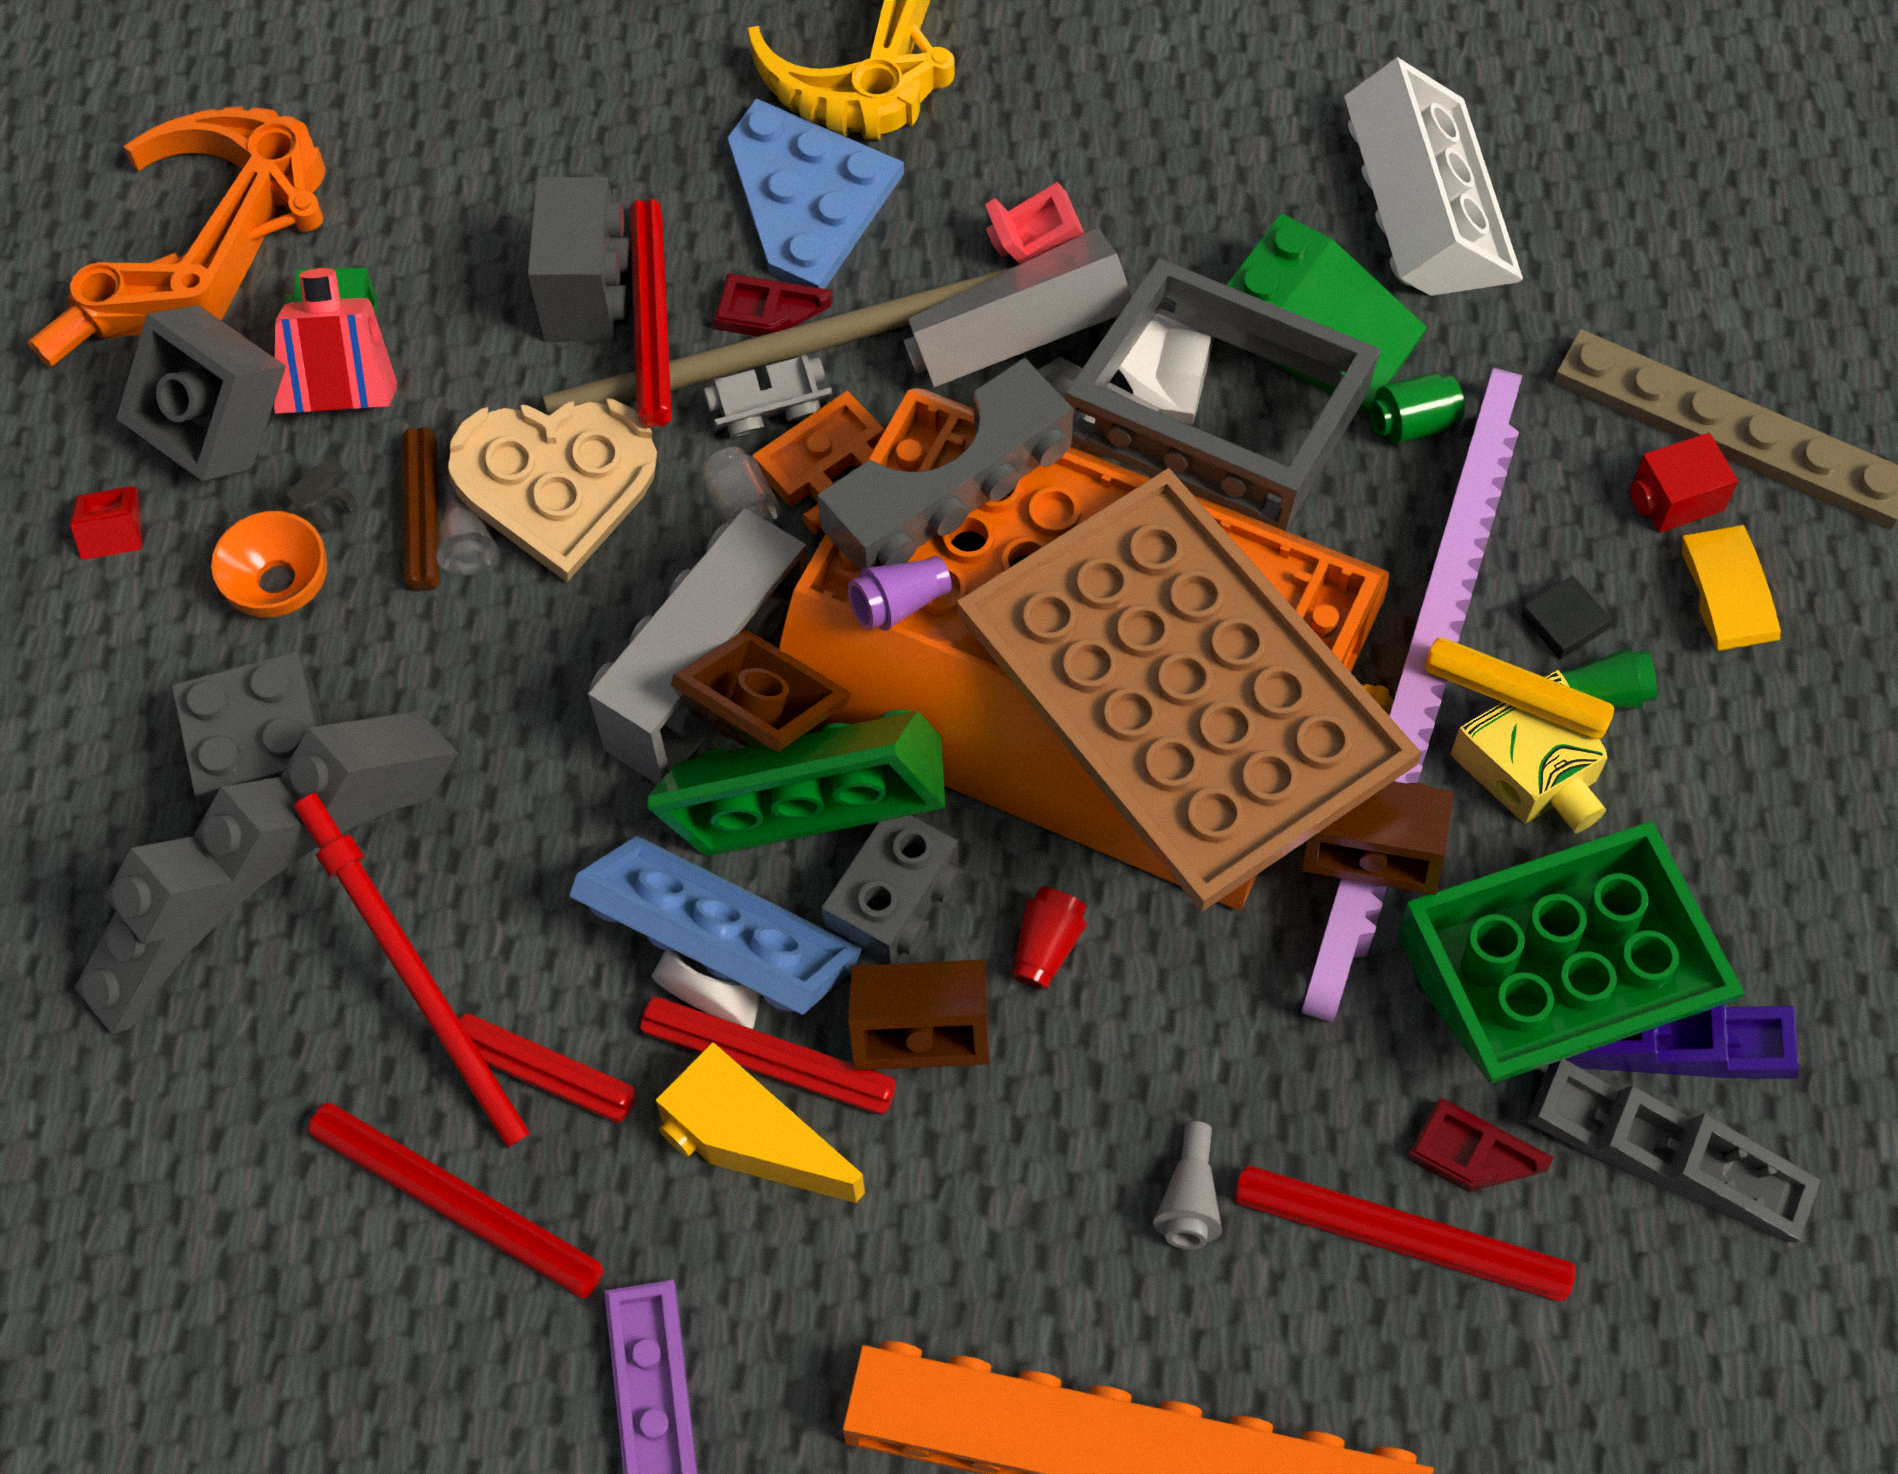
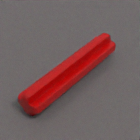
M464 1014L459 1019L488 1066L615 1123H621L630 1113L636 1097V1090L632 1085L472 1014Z

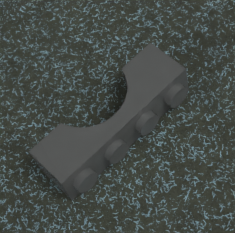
M1023 358L974 391V428L976 436L961 456L940 468L923 472L899 471L885 467L872 460L867 461L817 494L821 529L859 572L863 568L908 562L918 547L938 534L945 536L955 531L965 521L970 512L988 500L997 501L1004 498L1015 488L1019 479L1040 465L1047 467L1057 462L1072 444L1074 409L1028 360Z

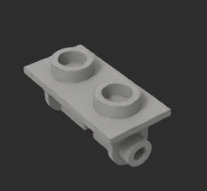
M805 354L794 359L766 366L765 369L771 388L762 391L760 390L754 369L724 378L713 379L714 386L703 388L709 411L720 409L722 413L721 418L714 420L713 431L717 432L728 429L730 438H736L764 429L762 419L785 413L787 421L794 422L806 419L821 408L820 403L828 401L832 395L831 387L818 391L816 386L817 382L825 380L820 358L817 357L809 360Z

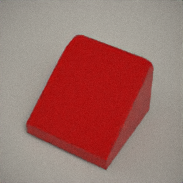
M129 486L82 494L76 497L70 526L82 560L142 549L137 487Z

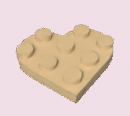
M606 399V404L588 402L574 406V401L568 402L549 416L528 405H520V410L502 408L492 412H488V407L464 420L453 436L450 443L448 477L456 495L473 513L565 582H568L644 497L654 480L657 451L652 441L651 428H646L639 422V414L634 409L614 399Z

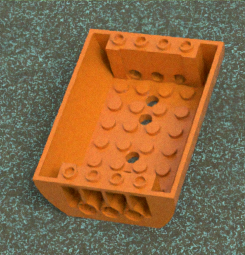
M910 389L901 401L868 461L872 460L885 467L905 472H923L947 465L961 456L976 436L974 408L925 389ZM1069 447L1067 452L1054 464L1047 467L1040 465L1019 479L1015 488L1004 498L997 501L988 500L970 512L965 521L955 531L945 536L938 534L916 549L908 562L939 556L950 574L951 591L935 598L887 631L881 630L879 627L866 630L857 620L848 596V583L850 580L858 578L860 572L825 534L793 591L779 647L780 651L792 656L851 693L848 704L811 730L819 732L823 726L833 723L852 725L879 719L882 714L892 710H918L942 737L944 786L1179 885L957 615L956 601L1009 569L1014 559L1019 556L1031 555L1152 478L1076 448ZM1193 495L1344 666L1352 672L1383 605L1389 581L1388 571ZM969 531L978 533L986 540L983 547L971 552L961 551L951 543L956 535ZM1257 875L1218 902L1241 911Z

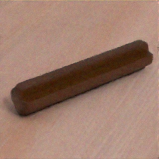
M427 427L419 429L408 428L402 434L404 580L411 591H430L436 589L440 583L437 441L434 438V432Z

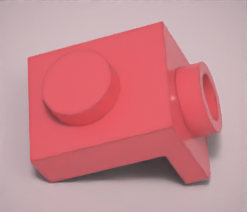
M1058 182L1009 211L996 198L985 204L993 223L986 228L993 246L1001 257L1005 258L1011 255L1019 264L1025 263L1085 234L1067 192Z

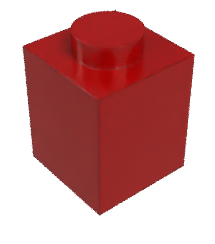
M1709 432L1643 454L1631 484V497L1637 511L1642 516L1649 515L1658 533L1725 511L1738 480Z

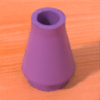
M932 556L925 560L863 568L858 578L849 581L848 596L857 620L866 630L879 627L881 630L887 631L935 598L949 593L952 585L950 574L943 560L939 556Z

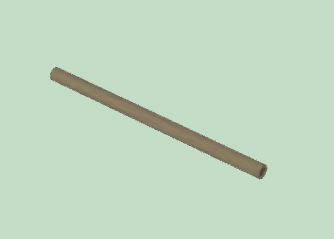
M1014 267L669 361L670 391L911 326L908 318ZM636 370L543 395L548 416L574 401V406L588 402L606 404V399H614L622 404L637 401Z

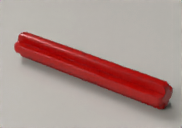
M660 997L652 998L642 1015L641 1031L645 1035L700 1054L714 1042L744 1069L878 1115L885 1114L892 1104L896 1091V1080L877 1071L855 1070L853 1063Z

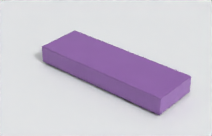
M668 1280L605 1290L624 1474H698L675 1281Z

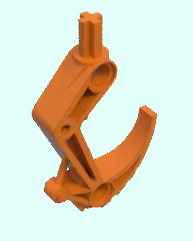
M242 106L224 107L222 110H202L167 121L146 131L123 146L131 165L138 171L160 159L187 153L217 156L234 163L242 171L187 254L177 257L174 252L149 263L98 262L81 268L73 276L70 284L71 294L66 298L70 308L27 342L30 349L38 355L46 366L52 367L93 333L102 339L106 337L141 335L148 313L199 305L222 320L267 234L295 224L299 231L309 232L317 229L324 220L318 200L313 192L322 183L326 168L319 147H314L306 125L292 116L279 117L276 111L267 108L253 107L246 111ZM281 205L290 212L275 218Z

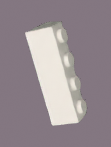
M1398 57L1347 93L1344 98L1351 118L1348 121V128L1360 147L1364 165L1361 168L1362 174L1367 184L1373 190L1378 210L1375 213L1376 220L1381 230L1387 236L1392 252L1389 262L1397 279L1406 286L1412 285L1430 296L1518 283L1523 280L1464 99Z

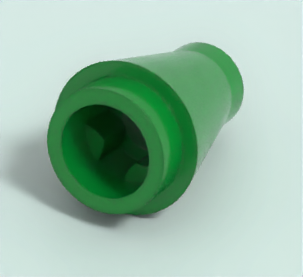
M1628 647L1576 669L1560 672L1571 688L1609 702L1614 708L1642 709L1643 702L1657 700L1656 675L1648 650L1633 652V649Z

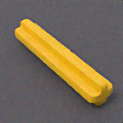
M1444 637L1436 638L1425 661V670L1428 673L1594 739H1601L1606 734L1614 715V706L1609 702Z

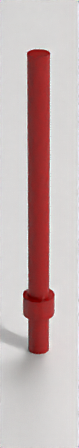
M316 792L296 802L293 808L320 849L315 854L329 878L337 876L507 1149L530 1135L531 1133L360 863L365 856L351 834L343 836Z

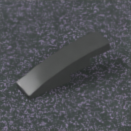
M1566 1059L1548 1065L1526 1121L1618 1170L1792 1243L1801 1240L1821 1182L1820 1179L1705 1113L1689 1118L1634 1085L1618 1090Z

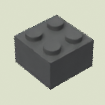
M537 177L528 277L544 342H615L616 321H626L627 291L625 285L619 284L620 273L630 272V241L628 237H623L624 211L622 201L612 200L608 177Z
M199 305L148 313L116 419L201 481L246 471L255 463L286 365Z
M298 651L172 685L194 794L205 814L222 786L281 777L308 727L323 725L314 684Z

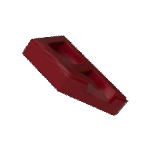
M727 273L714 317L715 330L758 337L795 327L830 308L833 302V293L829 289Z
M1439 1097L1407 1159L1467 1192L1547 1172L1554 1157Z

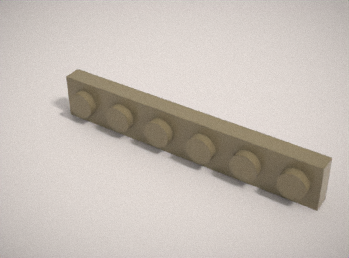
M1580 329L1556 373L1554 384L1680 439L1688 440L1710 432L1726 459L1889 530L1893 528L1898 519L1897 464Z

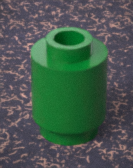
M1430 373L1379 387L1376 392L1375 401L1370 404V419L1375 432L1379 436L1386 435L1392 445L1449 431L1453 423L1463 419L1465 413L1464 397L1457 380L1451 375L1441 377L1437 373Z

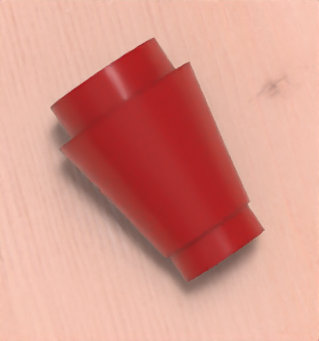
M1039 887L1034 899L1026 900L1014 967L1010 975L1017 981L1041 990H1047L1051 979L1055 977L1087 926V922L1083 919L1087 905L1076 897L1060 890Z

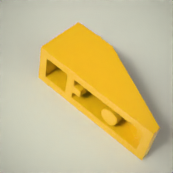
M714 1042L656 1099L661 1119L664 1122L659 1131L685 1157H689L696 1151L712 1165L857 1203L865 1194L863 1174Z

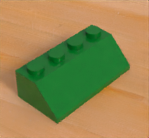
M892 710L882 714L879 719L852 725L846 723L825 725L819 732L802 735L779 752L752 747L733 751L713 749L703 753L700 758L677 762L648 795V809L702 855H719L945 808L942 737L918 710Z

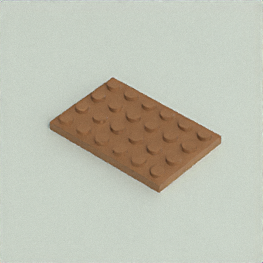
M1169 468L956 601L958 617L1201 912L1418 765L1422 752Z

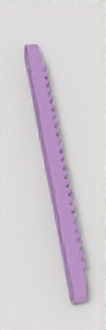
M1497 368L1492 369L1390 712L1391 719L1422 752L1418 765L1396 779L1395 781L1417 783L1422 770V764L1429 746L1428 743L1447 683L1446 679L1428 673L1425 670V661L1437 637H1444L1456 643L1459 642L1466 612L1519 431L1509 425V421L1523 376ZM1341 878L1301 1014L1334 1023L1352 960L1355 957L1367 956L1388 886Z

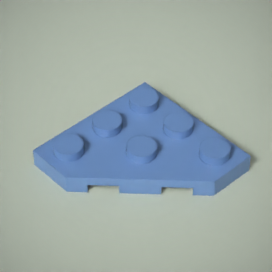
M757 98L728 137L729 151L743 188V194L754 228L757 231L769 274L787 283L825 289L903 176L904 162Z

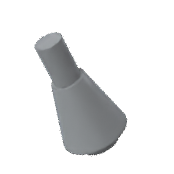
M1199 1121L1189 1122L1185 1125L1181 1161L1178 1162L1153 1221L1155 1230L1163 1235L1169 1244L1189 1250L1200 1249L1207 1242L1216 1240L1222 1234L1211 1166L1208 1164L1212 1128L1210 1125Z

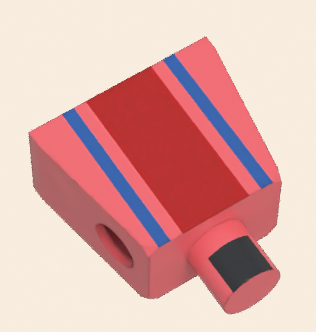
M317 268L301 272L299 279L303 302L284 304L275 323V359L286 365L274 401L275 414L390 406L397 390V381L370 300L367 298L340 299L337 276L334 269Z

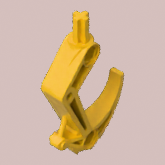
M884 0L870 59L835 68L817 69L792 64L776 55L767 46L760 33L759 26L748 28L753 61L770 91L790 111L800 113L801 118L817 125H825L828 130L845 137L850 132H861L862 137L866 140H880L881 134L893 132L906 123L913 126L920 113V103L933 89H942L949 86L955 75L953 54L945 48L932 47L920 31L930 0ZM915 43L922 53L911 54Z

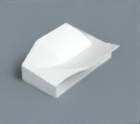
M1156 313L1119 367V370L1132 388L1133 395L1159 407L1160 413L1193 425L1215 337Z

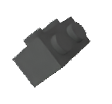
M912 815L880 821L822 906L824 929L861 947L863 954L881 964H895L902 952L911 956L918 949L927 933L929 921L924 918L935 901L938 900L946 903L960 883L963 869L958 867V840Z

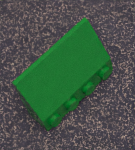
M1653 821L1439 891L1436 895L1429 894L1408 901L1398 938L1425 995L1489 1084L1742 999L1745 993Z

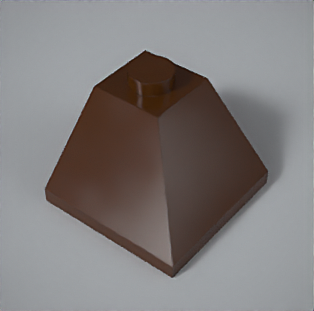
M748 629L675 673L671 682L672 688L689 711L713 726L719 734L733 739L743 746L773 752L781 751L848 704L851 696L849 691L792 656L780 651L779 648Z

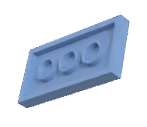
M635 836L578 872L569 896L589 906L597 917L609 922L622 923L646 935L654 946L670 952H680L705 965L706 970L713 976L726 981H737L762 994L770 1005L785 1011H796L802 1015L851 973V966L857 964L862 951L861 947L639 836Z

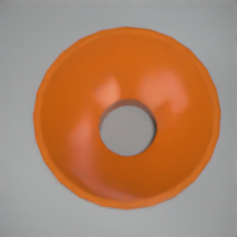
M265 511L238 521L223 534L214 549L211 569L213 579L220 593L235 609L247 615L265 618L290 614L312 600L323 585L328 563L324 543L317 530L307 520L283 511ZM286 566L295 572L293 583L282 592L269 593L259 586L262 575L272 567Z

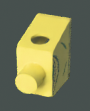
M1559 670L1545 677L1570 687ZM1504 702L1459 728L1451 755L1523 823L1530 822L1554 807L1573 832L1579 833L1597 822L1606 812L1605 807L1588 787L1597 781L1607 760L1606 750L1600 739H1594Z

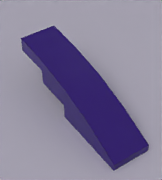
M1724 1004L1566 1058V1060L1582 1069L1716 1078L1798 1079L1799 1066L1795 1007H1725Z

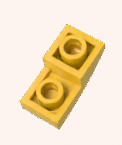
M1740 525L1683 535L1682 556L1700 592L1699 612L1717 651L1780 640L1781 630L1772 596L1759 558L1745 526Z

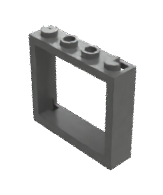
M1158 258L1066 392L1065 400L1074 409L1072 442L1153 477L1169 468L1191 493L1287 531L1369 392L1381 349ZM1163 297L1176 302V305L1163 300ZM1156 313L1336 387V390L1289 467L1105 389ZM1088 415L1095 418V424L1084 420L1085 417ZM1269 493L1282 498L1281 502L1277 503L1268 499Z

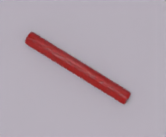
M653 198L647 201L637 199L630 206L637 412L639 414V422L644 427L651 428L655 425L665 427L671 421L672 413L663 219L658 201Z
M326 1102L318 1108L315 1115L311 1118L308 1130L314 1139L578 1297L587 1298L599 1284L604 1270L598 1260L333 1103Z
M1251 1165L1244 1166L1240 1172L1235 1190V1201L1239 1205L1556 1301H1565L1571 1294L1576 1276V1266L1571 1261Z

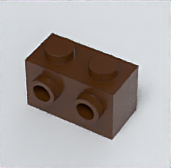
M1393 781L1308 839L1302 871L1436 895L1446 853L1454 791L1432 788L1422 783Z
M986 959L851 966L848 1023L854 1069L877 1070L990 1064V1006ZM885 1033H896L894 1035L884 1036Z

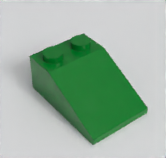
M1283 213L1278 216L1227 284V286L1380 348L1381 351L1369 392L1359 407V410L1367 414L1370 412L1371 402L1375 401L1378 388L1389 385L1427 330V327L1333 239ZM1261 357L1331 395L1336 390V387Z

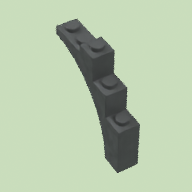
M420 711L308 727L281 777L222 786L194 836L130 848L105 895V899L116 912L75 986L76 991L111 1034L128 1030L137 1023L158 989L187 954L226 915L267 881L312 850L318 848L293 808L296 802L316 792L343 834L353 827L393 810L427 801L436 792L458 752Z

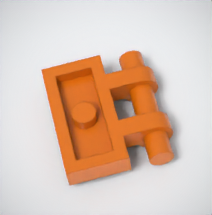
M847 390L753 454L754 469L790 507H793L809 495L818 503L817 494L834 484L831 481L833 478L852 465L857 469L868 461L885 429ZM817 504L802 514L804 524L814 535L822 531L819 505Z

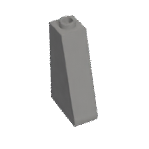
M1097 228L908 318L914 336L904 340L916 374L928 370L934 387H937L1119 316L1132 298L1116 251L1101 230Z

